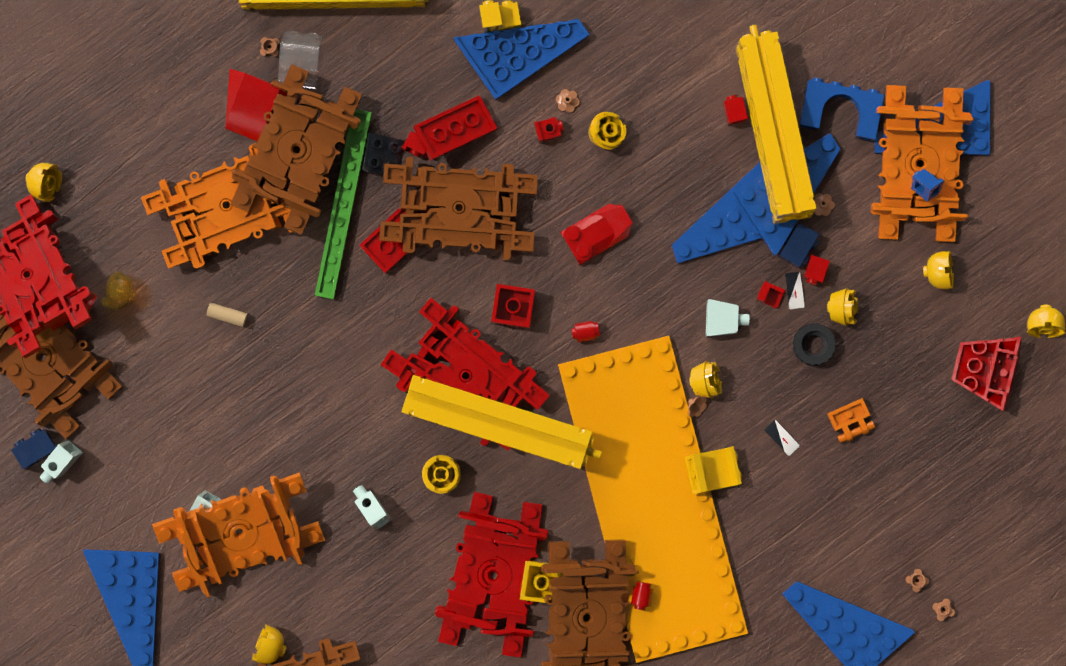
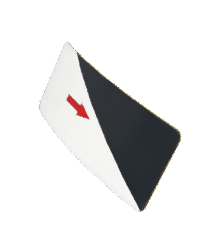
M800 272L786 273L789 309L804 308Z
M776 420L764 429L788 456L799 447V444Z

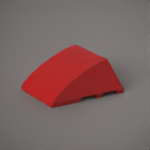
M229 69L225 129L258 142L264 126L270 123L265 121L264 114L266 112L273 114V101L277 94L287 97V93L272 87L271 83L244 72Z
M1022 337L961 342L951 380L1004 412L1011 395L1020 359Z

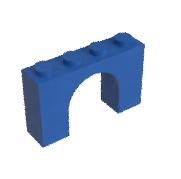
M820 78L808 80L798 127L818 130L824 104L831 98L844 97L852 101L858 111V122L854 138L872 142L876 139L880 113H876V108L882 106L884 94H879L880 91L875 89L864 91L861 90V87L850 85V88L844 87L840 82L824 83V80Z

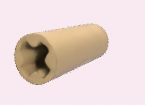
M211 302L206 314L208 317L244 327L247 319V313Z

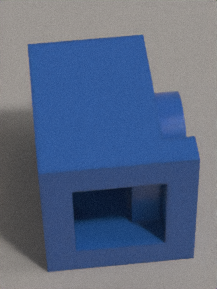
M923 169L913 175L911 189L928 202L941 193L944 180L942 178L938 180L933 174Z

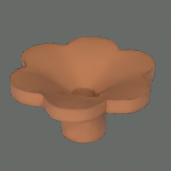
M563 89L560 95L556 96V102L560 111L566 110L571 113L580 103L577 93L573 90Z
M821 193L815 195L816 210L814 213L818 216L821 214L828 216L835 207L831 195H823Z
M699 396L689 399L688 415L690 417H699L707 407V399Z

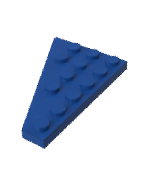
M579 19L565 22L560 21L551 24H539L523 28L456 36L453 40L491 95L497 100L587 38L589 33Z
M986 80L963 91L962 112L971 113L974 120L971 124H963L961 137L964 142L959 141L956 144L957 150L964 151L961 155L990 154V80ZM943 101L934 106L942 107ZM940 113L939 122L933 121V120H929V119H922V120L932 121V122H936V123L941 124V122H942V114ZM915 118V123H916V128H917L918 119ZM884 130L876 134L874 154H882L886 147H880L878 144L881 138L887 139L884 135ZM915 131V132H917L918 134H920V144H921L922 131Z
M830 133L803 149L813 194L840 150ZM761 175L734 192V195L772 255L775 256L780 251L798 220L793 219L789 220V222L773 223V214L770 210L764 178Z
M760 162L672 244L677 264L762 238L734 195V192L763 175Z
M84 549V556L132 666H154L160 553Z
M797 581L782 593L844 666H877L915 633L910 628Z

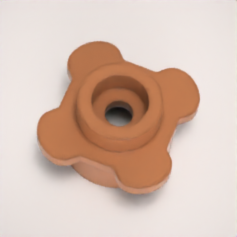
M266 37L261 39L262 49L260 54L262 56L272 55L276 57L279 54L277 50L280 43L279 40Z
M915 569L911 576L906 577V583L913 587L912 590L914 592H919L920 588L928 585L929 579L925 578L920 569Z
M943 599L942 602L934 603L932 606L939 621H943L946 617H952L955 614L954 609L950 606L951 602L949 599Z

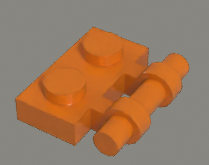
M863 398L827 413L834 431L841 428L844 434L837 436L839 443L852 441L854 437L860 434L865 435L869 433V430L875 428L873 421L868 423L864 421V418L870 416V413ZM858 422L859 427L849 430L848 425Z

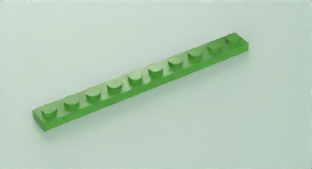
M356 109L353 116L361 120L360 125L356 130L348 129L315 296L333 300L335 297L372 112Z

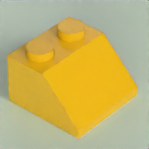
M525 561L520 600L545 603V596L552 595L549 591V580H552V577H560V573L541 572V566L549 564L547 562Z

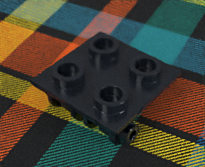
M369 133L362 170L366 173L383 175L384 164L400 165L404 140Z

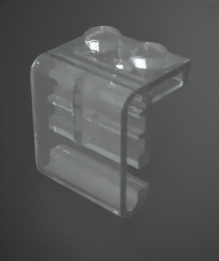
M294 30L284 32L280 44L279 82H284L291 64L309 71L303 88L316 89L319 54L323 36H319L316 33L302 34Z

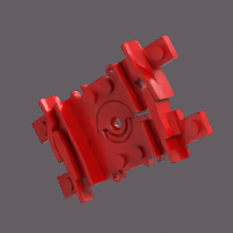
M432 298L419 311L433 325L418 342L422 346L418 355L411 353L408 359H405L391 349L380 364L400 378L396 387L402 392L408 390L412 377L415 375L488 398L489 395L491 400L497 402L503 400L509 387L502 403L516 407L524 399L538 410L550 396L532 381L536 375L534 369L526 367L521 372L512 364V359L508 363H503L501 361L503 352H497L485 341L477 340L480 337L479 330L474 329L470 334L468 327L458 320L452 326L448 324L459 311L457 306L454 305L447 311ZM442 331L448 336L431 349L439 341L432 337V335ZM429 352L436 359L442 356L450 363V366L448 367L441 362L434 365L425 360V357ZM465 372L470 375L467 380L462 378V374ZM482 438L480 444L486 446L489 440ZM499 444L500 446H502L503 448H505L507 451H509V449L511 448V447H508V446Z
M474 492L469 512L460 511L458 514L459 518L475 521L476 526L466 524L463 534L465 545L463 543L456 545V550L463 552L458 557L454 576L449 579L456 583V588L453 590L447 589L449 593L447 605H438L435 609V616L443 618L438 642L457 646L461 628L470 629V626L474 625L481 628V633L504 636L502 655L521 658L524 636L533 637L534 630L515 628L516 623L526 624L528 609L525 603L527 605L533 603V601L520 600L525 561H530L532 557L538 558L536 554L537 540L545 541L548 537L547 529L539 528L542 504L523 502L520 521L497 518L496 516L488 515L493 496ZM499 531L512 534V535L518 537V539H516V538H514V537H512V536H510V535L504 534V533H499ZM460 545L463 546L462 550L458 549ZM491 572L497 573L496 579L490 578ZM490 594L489 608L484 607L483 619L475 618L477 606L483 604L486 595ZM507 618L506 628L491 630L496 628L498 621L486 620Z

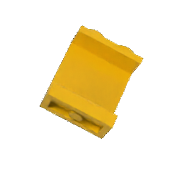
M734 446L685 456L693 494L742 484V474L738 469V456Z

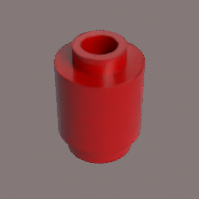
M598 322L574 324L575 328H571L573 340L577 339V343L596 340V337H600Z
M636 581L631 599L634 609L646 610V607H650L653 591L651 589L652 584Z

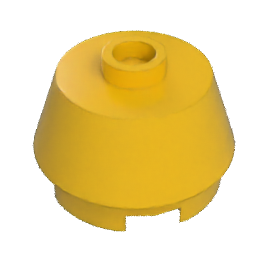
M601 112L592 120L588 129V135L594 145L608 150L615 149L625 139L626 125H623L619 115L612 112Z
M845 288L831 294L830 301L827 304V311L830 313L831 321L845 326L856 324L857 320L854 319V315L858 313V297H854L856 290Z
M705 361L692 368L690 386L693 388L696 396L713 399L714 396L722 393V381L719 382L717 373L720 372V369L716 362Z
M437 455L430 458L422 470V478L426 487L439 494L452 491L458 485L461 477L457 462L446 455Z

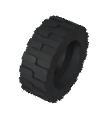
M819 323L805 325L794 336L792 343L793 352L806 365H821L826 363L835 352V336L825 325H820ZM811 335H817L823 340V349L818 354H811L805 348V341Z

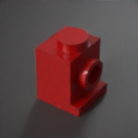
M556 117L534 122L539 143L561 137V132L564 131L561 120L557 121ZM548 125H551L553 127V130L551 132H548L546 130V127Z
M410 131L402 150L406 152L407 149H410V154L418 158L420 155L428 158L417 134Z

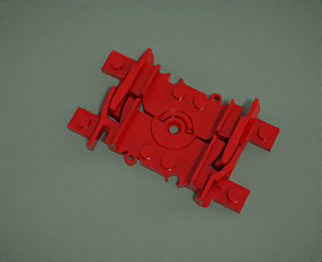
M31 194L15 203L22 219L3 229L4 237L0 238V304H2L0 305V315L4 316L7 324L15 333H18L6 340L7 343L12 347L18 346L22 357L25 359L42 350L36 337L40 332L48 328L54 331L69 320L74 329H78L92 321L85 303L95 298L94 293L86 286L80 288L75 284L74 279L76 276L73 273L66 275L67 270L71 269V266L65 263L60 250L57 248L60 244V239L52 232L50 227L51 224L58 221V218L51 210L42 213L36 199ZM30 272V276L25 278L26 273Z

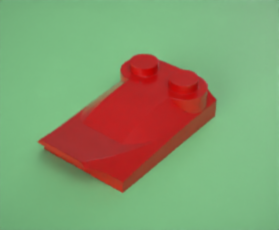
M608 204L561 231L560 234L580 266L629 237L633 222L622 204Z

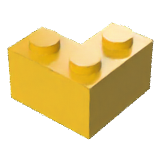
M494 0L484 1L483 5H479L483 33L521 28L517 2L513 3V0H509L499 5L498 2L494 3Z

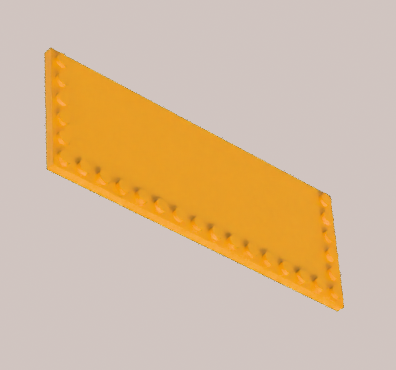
M665 336L558 364L574 426L592 431L591 436H594L591 448L602 451L600 459L588 456L585 470L604 542L605 540L615 539L626 540V564H634L635 569L639 570V574L628 576L629 586L626 589L629 593H624L621 596L623 602H629L626 606V626L630 634L636 663L748 634L711 491L697 494L692 493L685 456L698 454L700 450L691 417L688 415V405L670 337ZM636 581L652 584L650 607H646V610L634 609V605L631 604L633 587L636 586Z

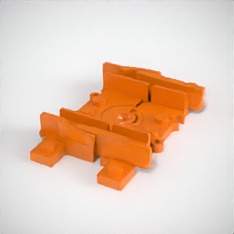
M886 85L885 106H878L876 113L895 114V119H886L884 135L887 139L881 138L878 141L880 147H886L882 152V171L878 174L879 177H884L886 182L882 186H877L880 189V203H872L870 210L871 214L880 215L878 238L898 239L899 220L908 221L909 215H913L912 221L936 222L935 241L955 242L956 221H965L968 218V214L950 213L949 208L958 209L960 198H958V193L955 189L963 187L961 180H955L959 176L960 155L964 152L957 150L956 144L959 141L964 142L961 137L963 124H971L974 120L971 113L962 112L964 88H943L942 107L918 106V111H915L913 105H905L906 86ZM940 113L942 114V122H941V124L936 123V122H932V121L922 120V119H929V120H933V121L939 122ZM915 118L918 119L917 128H916ZM915 131H922L921 144H920V134H918V133L915 132ZM918 160L924 162L922 167L917 166ZM923 169L933 174L938 180L940 178L944 180L941 193L928 202L920 195L913 198V194L916 192L911 189L913 175ZM936 204H937V215H935V211H934L935 207H928V208H917V207H927V206H932V205H936Z
M250 145L249 151L251 156H256L258 150ZM248 156L240 159L234 157L235 165L233 167H228L224 161L222 166L204 172L201 178L197 172H192L190 174L192 181L184 180L174 186L177 193L174 196L171 193L167 180L163 179L159 182L160 190L141 197L148 216L166 209L169 217L175 216L176 220L171 221L179 244L161 251L168 269L189 261L192 262L194 268L202 269L205 265L203 257L211 255L212 252L219 254L218 246L220 244H226L227 249H230L231 245L250 238L252 233L256 239H261L264 235L262 229L273 231L281 227L278 217H283L286 223L291 210L284 207L285 200H280V205L271 208V203L272 205L275 203L256 195L249 213L231 205L228 209L223 207L224 202L231 204L239 182L232 179V172L234 169L244 171L247 162H249ZM263 178V181H262L261 184L265 183V181H266L267 183H269V182H268L266 179ZM195 211L198 212V213H203V212L208 211L207 213H204V214L199 215V216H197L195 213H191V214H188V215H186V216L183 215V214H185V213L195 212ZM187 223H188L190 229L192 230V232L196 235L195 238L190 239V240H188V241H187L185 238H190L191 236H194V235H193V234L191 233V231L189 230V228H188V226H187Z
M300 472L282 479H278L277 476H271L270 481L274 493L271 495L269 490L264 489L263 485L254 488L251 493H249L248 488L244 487L240 489V496L234 495L217 502L211 500L212 507L210 509H205L203 504H200L199 508L188 512L183 507H179L173 510L174 517L152 524L159 544L178 537L180 544L184 545L182 546L183 556L188 567L172 572L178 591L181 592L199 585L201 591L208 598L210 597V591L206 583L207 577H209L211 584L218 582L220 585L222 584L221 577L225 576L228 571L230 576L236 577L239 573L238 568L246 569L260 563L267 564L266 558L268 556H274L275 561L282 556L284 562L287 561L288 557L292 556L299 565H302L301 558L305 556L303 548L325 541L318 521L300 527L293 508H289L291 506L289 498L306 492ZM241 529L242 533L237 534L236 530Z

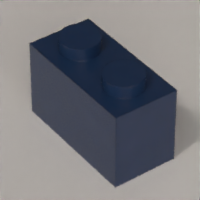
M798 223L778 257L796 268H799L801 265L805 266L810 257L807 255L809 250H814L819 242L817 239L819 234Z
M39 428L30 434L31 437L24 440L23 438L14 444L15 447L11 451L22 469H28L49 456L57 447L46 429L41 430Z

